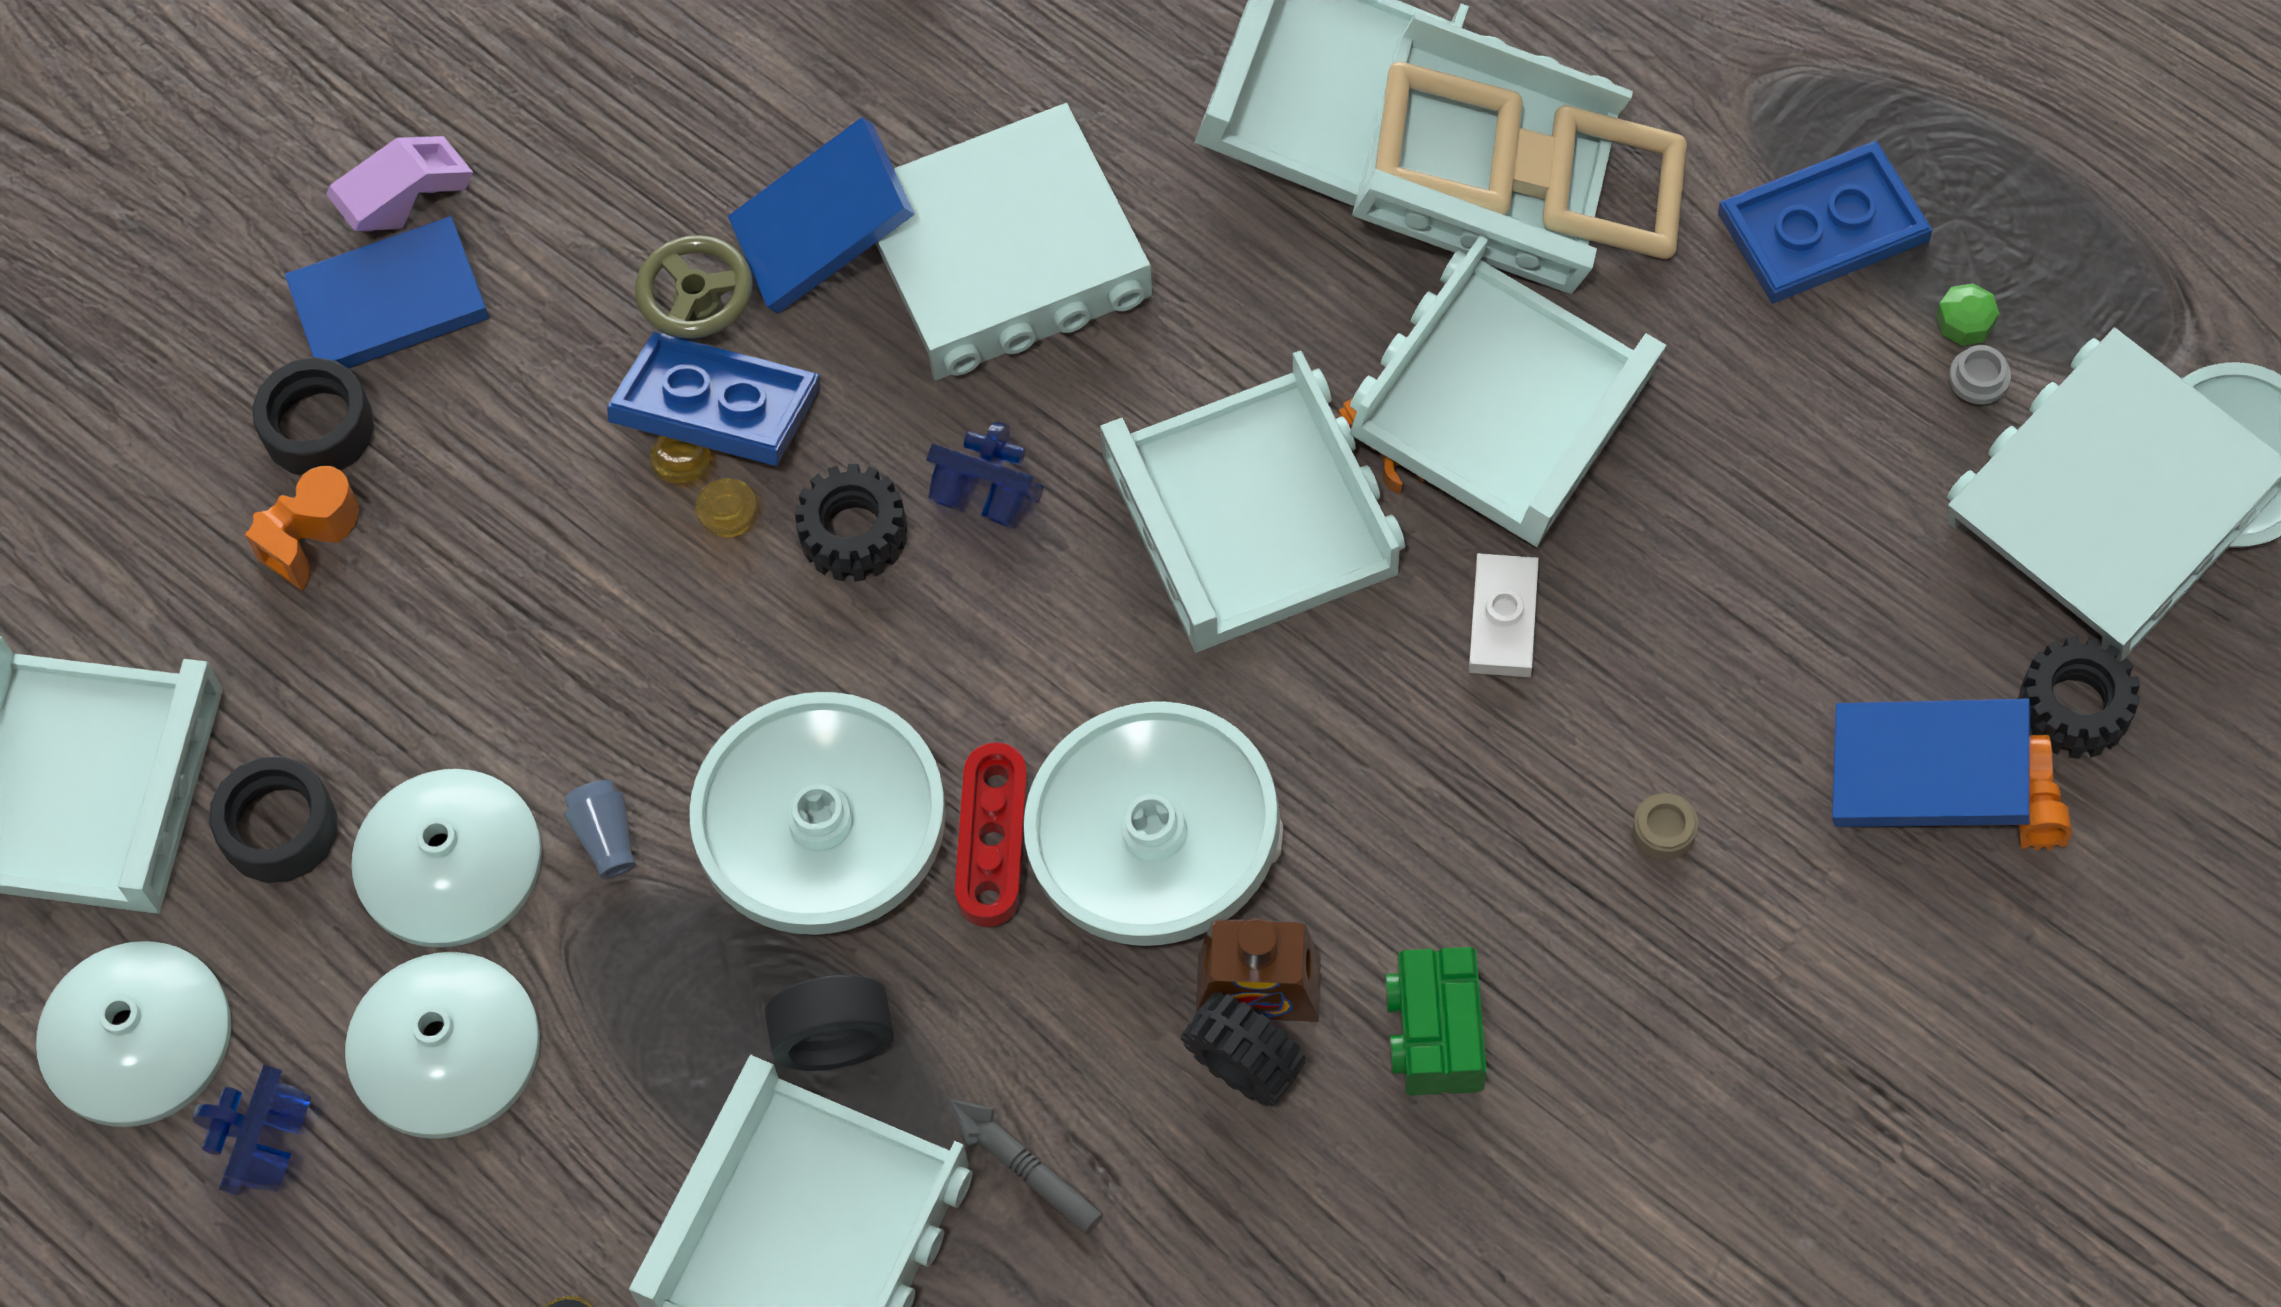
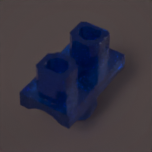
M995 421L991 425L986 435L970 430L967 432L963 447L979 452L980 458L932 443L926 459L935 468L928 496L930 500L939 505L963 511L973 482L990 487L981 516L989 521L1013 529L1016 528L1026 510L1028 501L1039 503L1045 486L1036 483L1035 477L1001 466L1003 460L1021 465L1026 449L1009 443L1010 427L1008 424Z
M263 1065L245 1116L236 1112L242 1092L230 1087L223 1088L217 1105L199 1104L196 1106L192 1117L193 1122L208 1130L202 1150L210 1154L220 1155L227 1136L237 1138L219 1190L238 1195L241 1186L245 1185L254 1189L278 1192L290 1161L291 1153L257 1143L263 1124L298 1135L312 1098L292 1086L280 1083L279 1079L282 1070Z

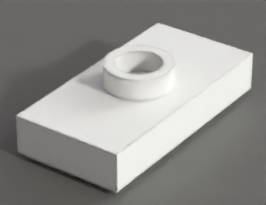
M1477 553L1469 673L1531 678L1539 558Z

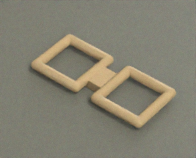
M1395 62L1390 66L1387 76L1375 169L1506 215L1510 210L1512 191L1544 199L1542 221L1544 226L1550 231L1660 259H1669L1676 253L1687 142L1682 135L1563 105L1554 114L1552 136L1520 128L1523 101L1520 94L1515 91L1405 62ZM1410 89L1498 111L1488 190L1399 167ZM1576 132L1662 154L1655 232L1567 210Z

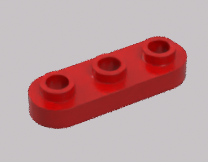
M1000 742L987 743L976 748L968 756L963 770L955 896L959 911L963 917L972 924L981 927H993L1003 924L1015 914L1020 903L1024 848V814L1027 803L1028 775L1025 760L1020 752L1014 747ZM994 775H1002L1008 779L1003 786L997 788L986 784V781ZM992 832L999 833L1004 837L999 844L993 846L982 842L983 837ZM985 891H995L1000 895L998 900L992 904H982L977 900L979 895Z

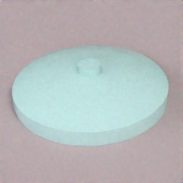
M813 692L788 696L759 707L741 718L718 739L707 754L696 776L690 801V829L695 850L707 878L722 898L738 912L764 926L784 932L811 935L836 933L865 925L880 918L903 902L918 887L935 861L941 846L946 818L945 797L940 773L931 751L921 736L909 723L888 708L865 698L836 692Z
M1144 702L1115 708L1092 718L1072 731L1054 748L1040 767L1028 794L1024 814V838L1028 858L1040 886L1052 904L1067 919L1093 935L1113 942L1138 946L1163 945L1187 940L1207 932L1212 921L1219 919L1227 920L1249 901L1265 879L1272 865L1280 834L1279 802L1274 783L1264 759L1253 743L1238 728L1225 719L1195 706L1173 702Z

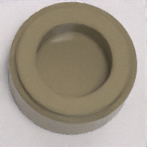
M1670 793L1655 794L1645 799L1637 808L1632 829L1633 837L1637 846L1646 855L1659 860H1673L1686 854L1693 846L1698 830V818L1692 805L1682 797Z

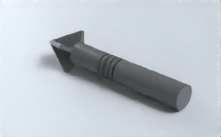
M948 1099L968 1147L979 1142L1006 1167L1012 1168L1013 1173L1017 1172L1016 1175L1022 1177L1021 1180L1027 1181L1026 1184L1085 1235L1097 1226L1103 1214L1044 1163L1041 1164L1039 1159L1036 1160V1156H1031L1030 1151H1026L1022 1144L995 1122L993 1107Z

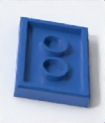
M861 117L728 215V219L766 306L780 313L906 222L915 213L873 123Z
M1877 140L1723 200L1719 203L1718 208L1720 218L1772 304L1930 241L1933 231Z
M451 216L285 274L313 357L334 360L346 368L489 319Z
M653 331L607 406L608 422L777 466L820 390V374Z
M2029 699L1836 703L1832 813L1835 827L2030 824L2031 707Z

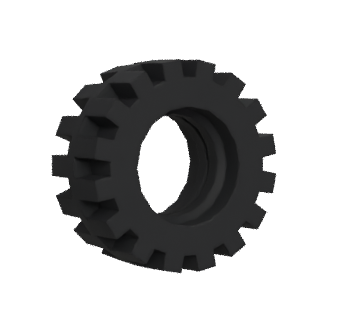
M848 464L847 472L841 473L838 465L828 468L829 477L823 479L819 474L814 476L810 480L812 490L803 487L799 494L800 505L795 506L797 534L804 555L809 563L814 561L816 570L823 575L831 570L834 580L844 581L846 574H853L854 582L864 581V572L870 570L876 577L884 572L883 563L885 561L893 565L899 559L898 548L904 549L907 541L905 532L907 531L906 516L899 490L895 491L894 483L887 475L880 479L879 471L870 466L865 473L860 472L859 464ZM844 509H866L877 517L876 523L871 529L858 537H837L826 529L829 520Z
M2078 636L2067 637L2063 646H2060L2057 640L2048 644L2044 653L2039 651L2034 657L2023 679L2018 699H2029L2031 726H2033L2031 735H2049L2052 753L2056 755L2059 754L2061 748L2068 749L2069 758L2080 759L2084 750L2088 751L2090 758L2101 755L2105 746L2111 750L2119 743L2122 735H2125L2138 708L2140 696L2137 695L2140 688L2138 676L2130 677L2134 666L2128 658L2119 662L2116 659L2119 650L2112 645H2109L2106 650L2098 648L2099 639L2089 637L2086 644L2083 645L2079 644ZM2066 680L2086 683L2101 695L2104 709L2092 715L2076 714L2069 711L2056 700L2053 687L2057 683Z
M1221 992L1211 994L1181 1035V1040L1185 1042V1048L1195 1054L1194 1058L1200 1064L1207 1066L1211 1074L1216 1078L1220 1077L1232 1089L1241 1091L1244 1097L1252 1101L1256 1099L1264 1106L1268 1104L1271 1107L1275 1106L1306 1064L1305 1055L1299 1051L1300 1047L1294 1041L1287 1038L1288 1034L1280 1027H1275L1271 1024V1020L1262 1013L1261 1015L1256 1013L1250 1005L1245 1002L1239 1003L1235 997L1228 994L1224 996Z

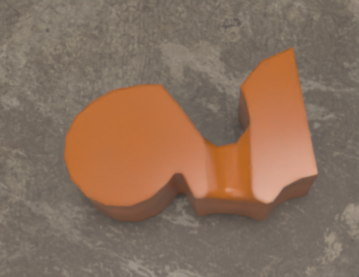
M319 466L310 469L302 475L297 482L296 496L294 498L281 495L276 504L270 509L254 513L253 523L244 535L258 561L303 591L310 579V564L298 541L301 538L323 542H341L355 526L359 514V505L347 477L339 469L331 466Z

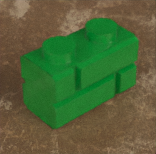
M1473 947L1442 948L1439 951L1433 949L1402 950L1398 953L1397 973L1385 974L1387 1013L1400 1012L1401 1034L1390 1035L1391 1073L1404 1074L1405 1093L1410 1096L1437 1095L1442 1092H1448L1449 1094L1479 1093L1485 1087L1486 1061L1476 949Z

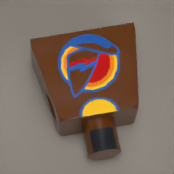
M1259 918L1250 920L1219 919L1212 921L1198 954L1196 1013L1212 993L1221 992L1224 996L1228 994L1235 997L1239 1003L1245 1002L1259 1015L1262 1013L1270 1020L1318 1022L1321 958L1307 926L1299 922L1266 921Z

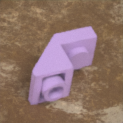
M444 136L396 138L332 183L326 195L355 231L371 232L374 230L403 229L418 192L436 193L438 191L466 190L473 171Z

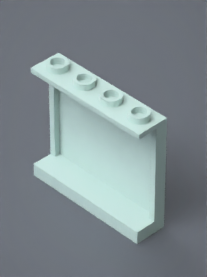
M1248 0L1194 143L1354 206L1397 41L1415 12L1427 16L1436 15L1399 0ZM1461 3L1452 21L1449 22L1454 26L1462 28L1469 6Z
M1415 12L1399 37L1392 64L1395 62H1405L1515 91L1520 94L1523 101L1520 128L1552 136L1554 114L1559 107L1569 105L1618 118V115L1631 100L1633 93L1631 90L1613 84L1605 77L1590 76L1560 65L1553 58L1530 54L1506 45L1496 37L1482 36L1454 26L1444 18L1427 16L1419 12ZM1385 87L1352 216L1455 253L1460 250L1467 254L1481 235L1488 239L1481 260L1485 263L1572 294L1592 270L1597 248L1588 246L1589 240L1548 230L1542 221L1544 199L1512 191L1510 210L1506 215L1375 169ZM1410 89L1399 167L1488 190L1498 111ZM1576 132L1568 211L1595 217L1612 141Z
M1067 103L894 168L915 215L875 244L927 350L931 372L935 381L949 375L958 376L974 370L980 363L1005 353H1020L1028 349L1034 342L1056 333L1076 331L1086 325L1088 321L1107 313L1130 310L1140 304L1143 299L1152 296L1150 263Z
M1480 235L1467 254L1458 250L1453 255L1441 276L1440 281L1445 285L1439 294L1435 295L1428 291L1411 318L1410 322L1416 326L1409 336L1405 337L1398 333L1392 340L1380 363L1386 368L1376 380L1368 375L1356 391L1350 407L1356 410L1357 413L1349 434L1537 547L1651 378L1666 345L1645 333L1634 350L1630 349L1482 261L1481 257L1488 239Z
M2114 327L2101 342L2093 338L2082 347L2071 363L2074 371L2060 386L2051 382L2039 393L2030 407L2033 415L2018 430L2013 426L2007 428L1991 446L1988 455L1992 458L1977 474L1969 470L1961 476L1949 491L1947 499L1950 501L1948 504V524L1952 528L1956 529L1961 523L1964 524L2103 636L2101 644L2103 650H2106L2109 645L2118 649L2119 653L2116 659L2120 662L2131 653L2281 491V455Z
M1301 350L1293 353V373L1131 434L1123 417L1100 426L1103 457L1195 653L1398 575L1399 551L1405 548L1401 528L1392 514L1384 516L1377 502L1380 499V491L1375 476L1368 465L1359 466L1352 453L1356 447L1354 437L1349 434L1351 431L1349 424L1343 416L1335 419L1328 405L1331 402V394L1327 381L1319 368L1311 371Z
M0 636L1 894L160 914L223 691L222 685L208 662L183 659L180 673L177 674L14 654L3 637Z
M750 1055L629 1290L638 1307H912L915 1289L910 1286L921 1264L929 1267L933 1263L944 1237V1230L939 1228L949 1205L955 1208L960 1206L972 1180L973 1172L967 1169L969 1165L964 1145L954 1141L949 1151L778 1078L774 1064Z

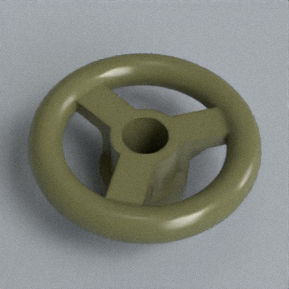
M703 235L680 237L663 244L644 261L638 272L635 284L636 302L642 315L657 330L678 338H702L726 329L742 315L752 294V274L743 255L731 244L715 237ZM689 253L710 254L723 260L731 270L706 274L702 270L690 269L680 256ZM662 267L675 280L676 284L673 297L674 305L669 315L657 306L653 296L654 280ZM727 291H734L730 301L722 309L721 295Z

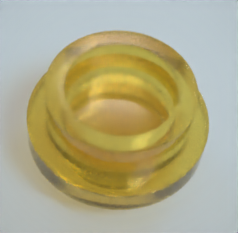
M664 436L658 437L656 444L650 452V466L654 474L660 479L671 483L695 481L706 474L711 464L709 448Z
M722 478L709 483L701 490L697 497L695 508L699 522L706 530L721 537H734L743 533L750 526L756 515L757 503L752 489L747 484L733 478Z

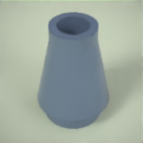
M611 780L594 781L569 792L565 796L568 809L565 811L564 817L595 864L599 877L602 879L612 878L633 869L636 863L631 852L624 794L615 790Z

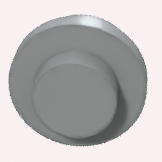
M1986 345L1973 346L1958 354L1953 360L1949 371V382L1953 391L1963 400L1974 404H1989L1999 400L2006 393L2011 381V371L2005 357L1995 348Z

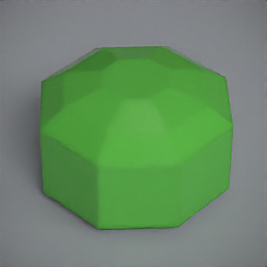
M1974 283L1951 287L1939 303L1936 313L1941 334L1961 346L1983 343L1996 326L1999 317L1994 295Z

